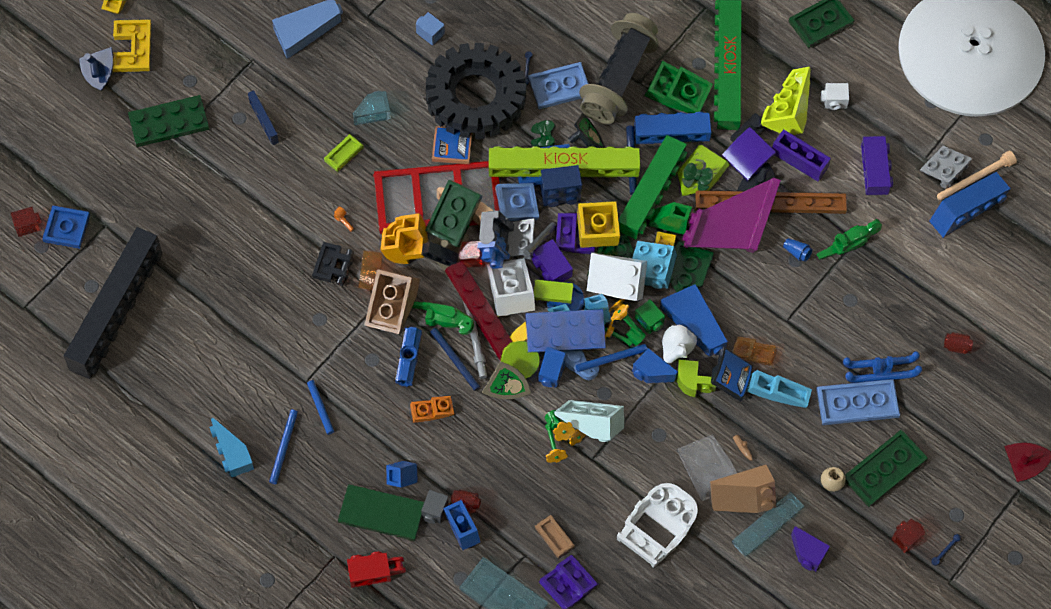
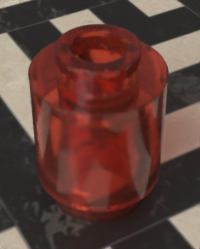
M951 332V334L946 333L944 348L948 349V351L967 354L968 351L972 350L973 340L970 339V335Z
M459 489V491L454 490L450 504L462 500L468 512L474 513L475 510H479L481 504L479 494Z

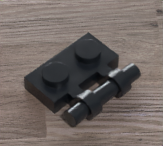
M323 242L312 278L331 283L332 277L335 276L338 278L336 284L343 286L349 276V267L354 261V251L347 249L346 254H342L341 246ZM338 261L343 263L341 269L336 268Z

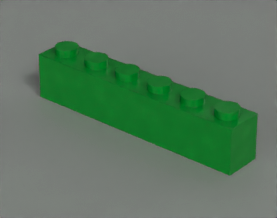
M666 135L618 219L619 232L636 240L639 234H644L647 228V220L653 218L655 206L660 205L664 196L662 195L664 190L668 191L672 181L670 179L672 176L675 177L680 168L678 166L679 163L684 162L687 157L686 143Z

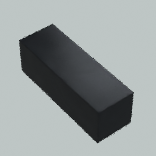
M431 241L423 244L421 253L422 256L448 267L457 263L459 254Z

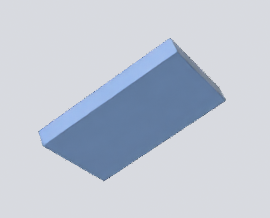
M581 62L528 75L538 109L582 99L579 94L580 88L588 84Z

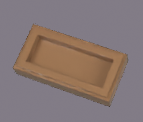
M552 515L535 525V529L558 559L575 547Z

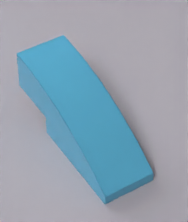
M758 370L752 373L747 392L759 397L805 408L808 407L812 391L808 387L779 375L773 377Z

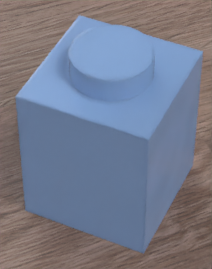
M428 12L424 17L421 16L417 20L416 33L433 46L445 34V26Z

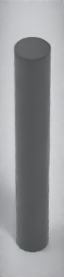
M551 222L523 251V254L529 257L556 229V224Z

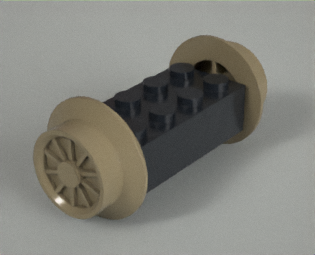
M628 13L623 20L612 24L611 32L617 40L614 47L615 50L610 55L607 66L599 77V82L597 84H585L580 88L579 94L583 100L580 109L593 121L602 124H612L616 117L627 113L628 106L623 100L622 95L642 54L653 53L659 47V42L656 38L658 28L653 21L643 15Z

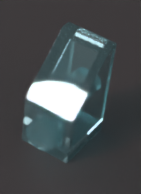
M375 91L367 94L353 112L354 125L391 119L386 91Z

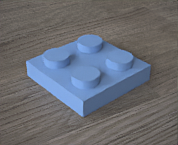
M533 183L497 184L495 188L499 211L510 221L533 218L538 220L539 212Z

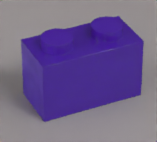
M553 239L539 246L533 252L532 261L535 267L540 268L543 272L542 276L545 281L564 282L572 277L573 268Z

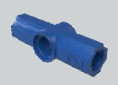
M416 327L405 328L395 381L400 386L408 387L412 386L422 335V330ZM409 354L413 356L410 359L405 358Z

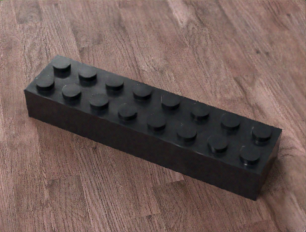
M136 227L64 354L69 371L91 379L92 375L97 373L100 366L99 363L102 358L106 357L111 341H115L120 325H124L129 309H133L138 293H142L147 277H151L156 261L159 262L163 252L156 234Z

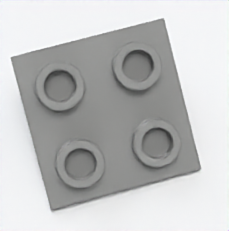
M942 146L920 171L941 180L940 185L946 189L969 167L968 165L972 158Z
M535 219L512 222L514 224V231L508 234L509 257L523 255L524 259H531L533 253L526 257L523 251L534 241Z

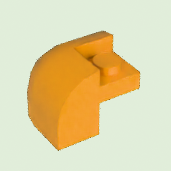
M412 214L396 217L394 222L387 228H384L381 252L388 260L399 264H409L410 259L424 258L421 255L422 246L428 242V233L425 231L426 225L421 215Z

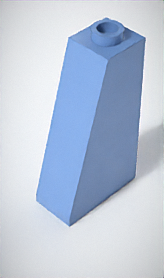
M326 0L273 19V29L286 58H290L341 22L340 14H343L340 4H336L335 0Z

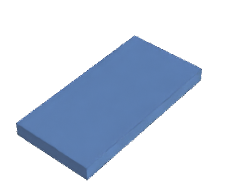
M894 379L821 386L816 389L822 425L900 417Z

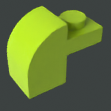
M679 360L677 383L682 392L691 397L696 396L697 390H700L702 393L715 392L716 386L711 384V377L698 376V361Z

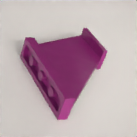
M772 178L705 210L698 209L695 213H692L689 219L691 226L689 231L686 230L683 236V241H685L683 247L746 249V251L751 253L757 251L781 180Z

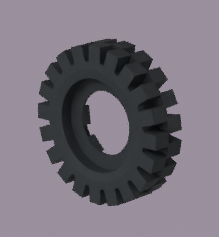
M468 43L459 45V52L452 47L446 50V58L440 54L435 59V66L431 65L428 70V77H426V104H428V111L431 117L435 116V122L440 127L446 124V131L455 134L457 130H460V137L469 138L472 132L475 133L476 139H485V132H489L490 136L493 137L500 134V127L504 131L511 128L512 121L517 122L521 116V110H524L526 100V77L524 71H521V65L516 59L511 61V54L505 50L499 54V47L490 44L488 50H484V43H475L474 49L470 50ZM467 76H484L495 85L496 95L490 104L472 108L458 100L456 96L457 84Z

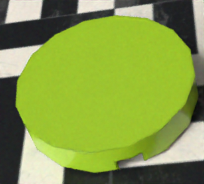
M514 341L508 344L502 352L501 361L519 370L525 379L531 377L539 366L540 357L538 352L528 353L526 341Z

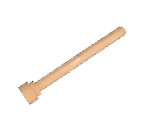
M1010 150L1003 153L1000 160L938 193L937 199L943 200L1003 166L1011 167L1017 163L1015 155Z

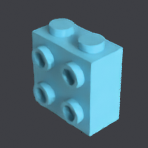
M637 241L633 259L647 261L644 285L657 289L669 287L677 257L674 246Z

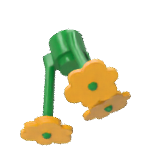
M620 299L609 309V312L613 310L615 312L611 317L612 321L608 328L605 329V338H610L612 335L629 346L632 343L637 346L645 338L646 334L628 316L629 305L623 304L625 299ZM623 319L630 326L631 329L626 333L628 338L614 332V327H612L614 320Z
M552 410L545 415V421L547 422L545 428L548 431L552 451L546 455L548 463H557L568 457L565 450L556 448L553 433L557 441L569 439L571 446L580 443L582 438L586 436V434L578 429L575 430L571 422L566 423L555 416L556 410Z

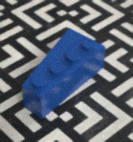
M995 172L942 200L929 222L944 238L979 214L989 210L993 205L1005 201L1006 195L1011 188Z

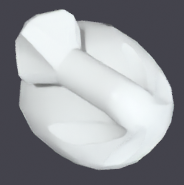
M672 325L669 327L662 339L664 361L669 364L678 358H687V355L696 346V336L682 325Z

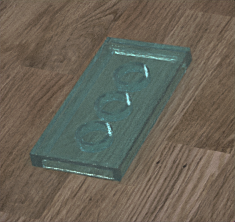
M484 557L459 587L460 591L486 609H545L548 605L547 601Z

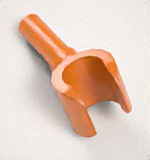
M339 206L334 212V218L337 221H341L352 232L354 228L344 218L347 212Z

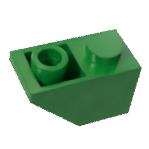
M673 202L657 208L653 218L650 220L649 226L684 235L690 224L689 219L692 207Z

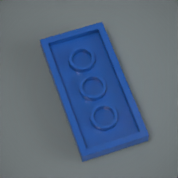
M603 309L525 314L528 353L546 352L547 347L558 351L606 348Z

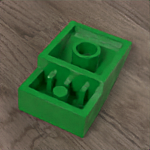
M662 61L657 67L644 96L673 109L695 113L701 111L713 84L683 67L677 69Z

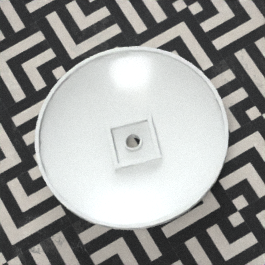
M923 0L906 18L899 38V59L910 84L930 103L959 115L989 116L1012 109L1032 93L1044 69L1045 48L1042 35L1031 16L1013 0ZM976 40L979 45L973 46L970 41Z

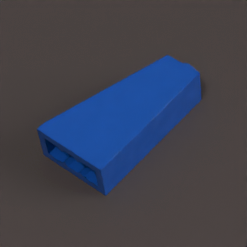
M696 284L661 299V310L676 325H682L690 330L697 338L696 344L708 356L714 354L717 356L720 349L727 347L728 341Z

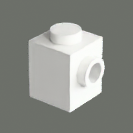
M826 83L825 89L821 91V101H824L825 108L832 110L847 108L849 102L848 83Z

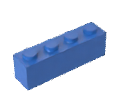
M680 112L677 114L660 113L658 115L641 114L635 116L636 144L662 143L666 135L681 142L710 141L711 126L709 113L695 112L686 114Z

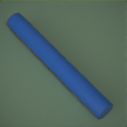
M314 380L307 382L326 433L327 435L333 434L334 429Z

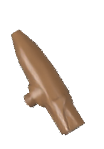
M735 435L733 439L737 447L747 459L752 461L753 458L747 447V441H743L739 435Z

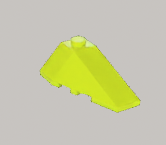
M810 67L793 69L782 84L783 89L781 92L773 97L774 102L772 105L766 107L761 120L762 126L781 133L783 129L792 135L804 132L807 121Z

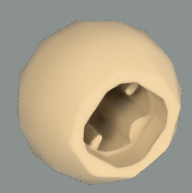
M829 467L821 475V484L828 491H839L845 485L846 476L841 469Z

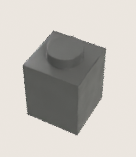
M429 490L421 510L422 518L428 523H441L445 513L443 508L447 507L449 503L448 496Z

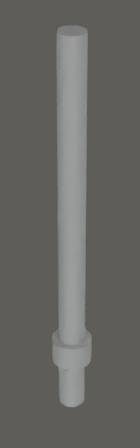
M464 303L466 315L474 320V329L470 333L475 353L473 357L474 363L478 367L480 379L487 378L485 355L482 354L476 321Z

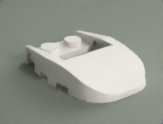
M670 483L660 484L654 487L642 501L639 500L635 505V509L627 518L621 534L618 533L617 540L641 556L654 568L673 552L686 536L696 519L697 504L680 487ZM644 513L675 535L666 548L635 526Z

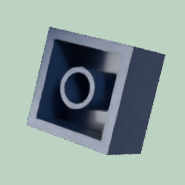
M578 165L541 170L540 188L543 206L556 207L559 204L573 205L581 202L582 183Z

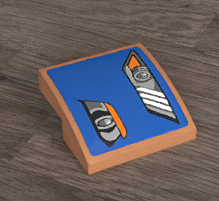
M436 126L432 162L469 164L472 132L470 137L466 138L460 137V130L452 134L446 131V127Z

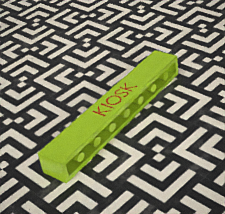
M497 146L489 148V177H541L542 169L573 165L579 166L580 177H639L640 172L639 148L634 147L521 148L516 146L503 148Z

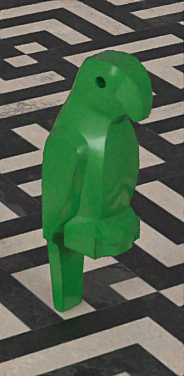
M875 219L866 226L857 225L844 234H837L832 246L817 253V257L821 260L836 254L847 253L865 245L872 235L881 230L882 223L879 219Z
M414 302L412 306L415 309L427 310L425 317L426 325H439L445 328L459 327L460 330L458 331L462 335L470 334L474 329V320L453 306L429 302Z

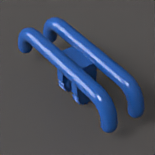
M915 351L912 355L892 358V356H888L882 359L877 357L871 360L851 361L850 358L846 357L843 360L845 367L850 369L873 367L874 374L853 375L852 372H847L845 377L851 383L913 378L922 372L921 366H916L908 371H891L893 365L909 364L917 361L920 354Z

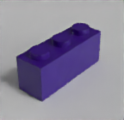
M784 129L773 143L772 149L776 152L775 156L819 182L829 167L830 157Z
M886 136L863 137L861 153L866 195H888L890 188H893V177L889 173L892 164L891 160H888L890 145L886 143Z

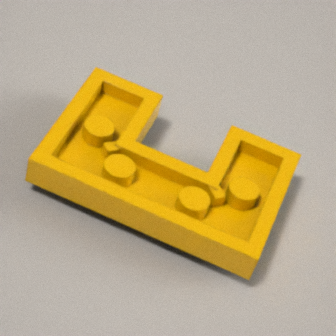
M114 20V40H131V52H113V72L150 71L151 20Z

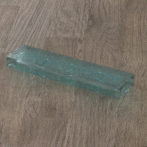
M791 492L776 503V508L768 510L732 540V544L746 557L801 511L804 505Z

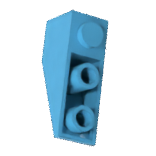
M212 418L213 426L209 428L213 438L217 437L219 443L216 444L219 455H224L225 460L222 461L225 472L229 471L231 477H235L254 470L246 445L217 420Z

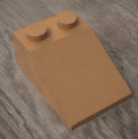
M377 269L365 326L401 334L416 299L420 278Z
M767 465L710 481L712 508L714 511L760 513L776 508L775 481Z

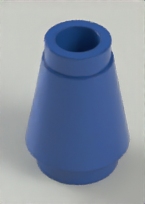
M787 238L783 245V248L799 261L806 262L813 251L809 244Z

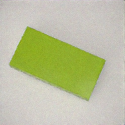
M349 134L324 157V161L335 171L339 172L364 148L363 144Z
M535 280L534 300L571 303L573 283Z

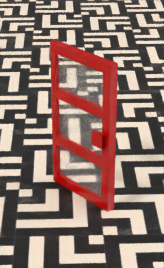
M489 161L374 171L373 174L380 234L383 233L384 228H387L395 221L396 217L420 214L427 227L439 201L437 199V189L439 187L445 188L449 179L483 195L481 202L493 211L499 210L495 188L499 184V177H489ZM472 220L469 226L478 224Z

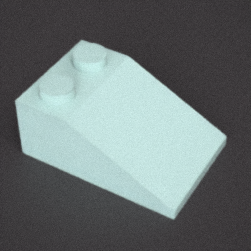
M568 400L555 411V416L566 423L571 422L574 428L591 438L599 439L601 442L610 441L624 429V406Z

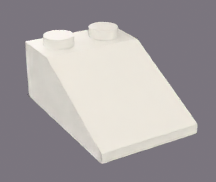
M591 253L587 291L621 299L641 300L643 299L647 261Z
M524 258L504 261L503 268L493 269L490 267V264H487L497 316H507L509 314L526 313L535 310L534 292Z

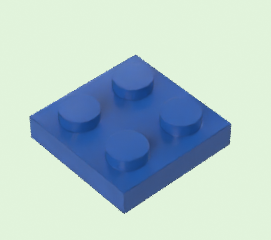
M52 205L42 238L43 242L80 249L90 213Z

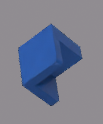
M400 461L386 465L387 485L405 487L417 483V464Z

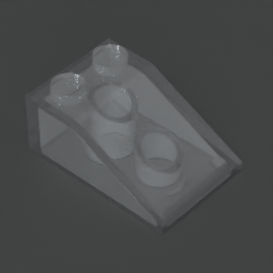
M713 435L677 449L702 501L711 498L710 481L737 474L731 460Z

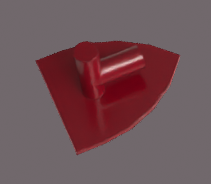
M1015 443L1004 446L1017 482L1037 476L1051 461V451L1036 444Z

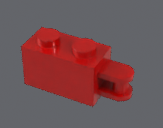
M381 551L373 552L369 556H352L350 559H347L351 588L390 582V575L406 572L402 563L404 562V557L387 558V553H382ZM395 564V568L389 569V565Z

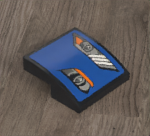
M723 347L719 350L718 365L712 368L711 384L741 402L750 384L753 365Z

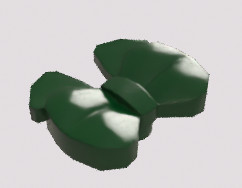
M544 120L532 126L531 132L541 135V137L531 141L533 147L554 146L556 142L552 137V131L555 129V124L552 121Z
M689 163L684 169L683 185L690 188L695 179L698 180V191H706L712 181L713 171L710 168L700 170L697 169L694 163Z

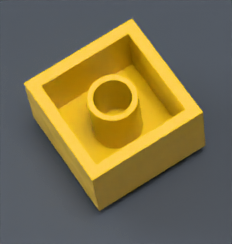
M616 201L578 204L577 219L580 248L617 246L620 232Z

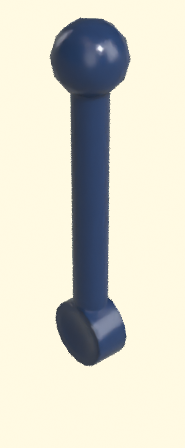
M529 51L525 53L526 85L529 84V64L532 58V53Z
M955 534L953 540L946 548L931 560L932 565L937 566L946 552L956 542L961 540L959 534Z

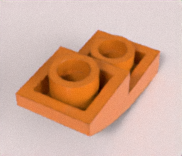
M451 396L432 397L429 401H417L410 404L413 423L454 415Z

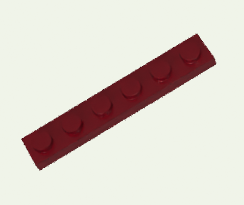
M460 261L447 267L445 270L446 274L501 361L504 348L513 341L464 262Z

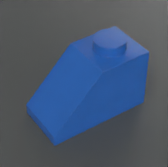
M547 347L539 372V382L542 385L557 388L565 368L566 353Z
M649 348L633 364L632 369L633 375L638 380H643L646 383L675 382L678 374L674 368Z
M462 500L443 508L462 550L480 543L478 530Z

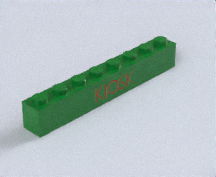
M715 0V10H718V15H715V26H718V31H715L714 41L718 42V47L715 46L714 57L718 58V63H714V74H717V79H714V90H717V95H714V106H717V111H714V122H717V129L738 130L741 123V0Z

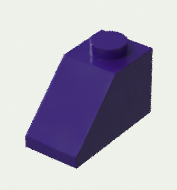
M795 526L791 537L798 562L805 569L816 572L828 553L830 546Z

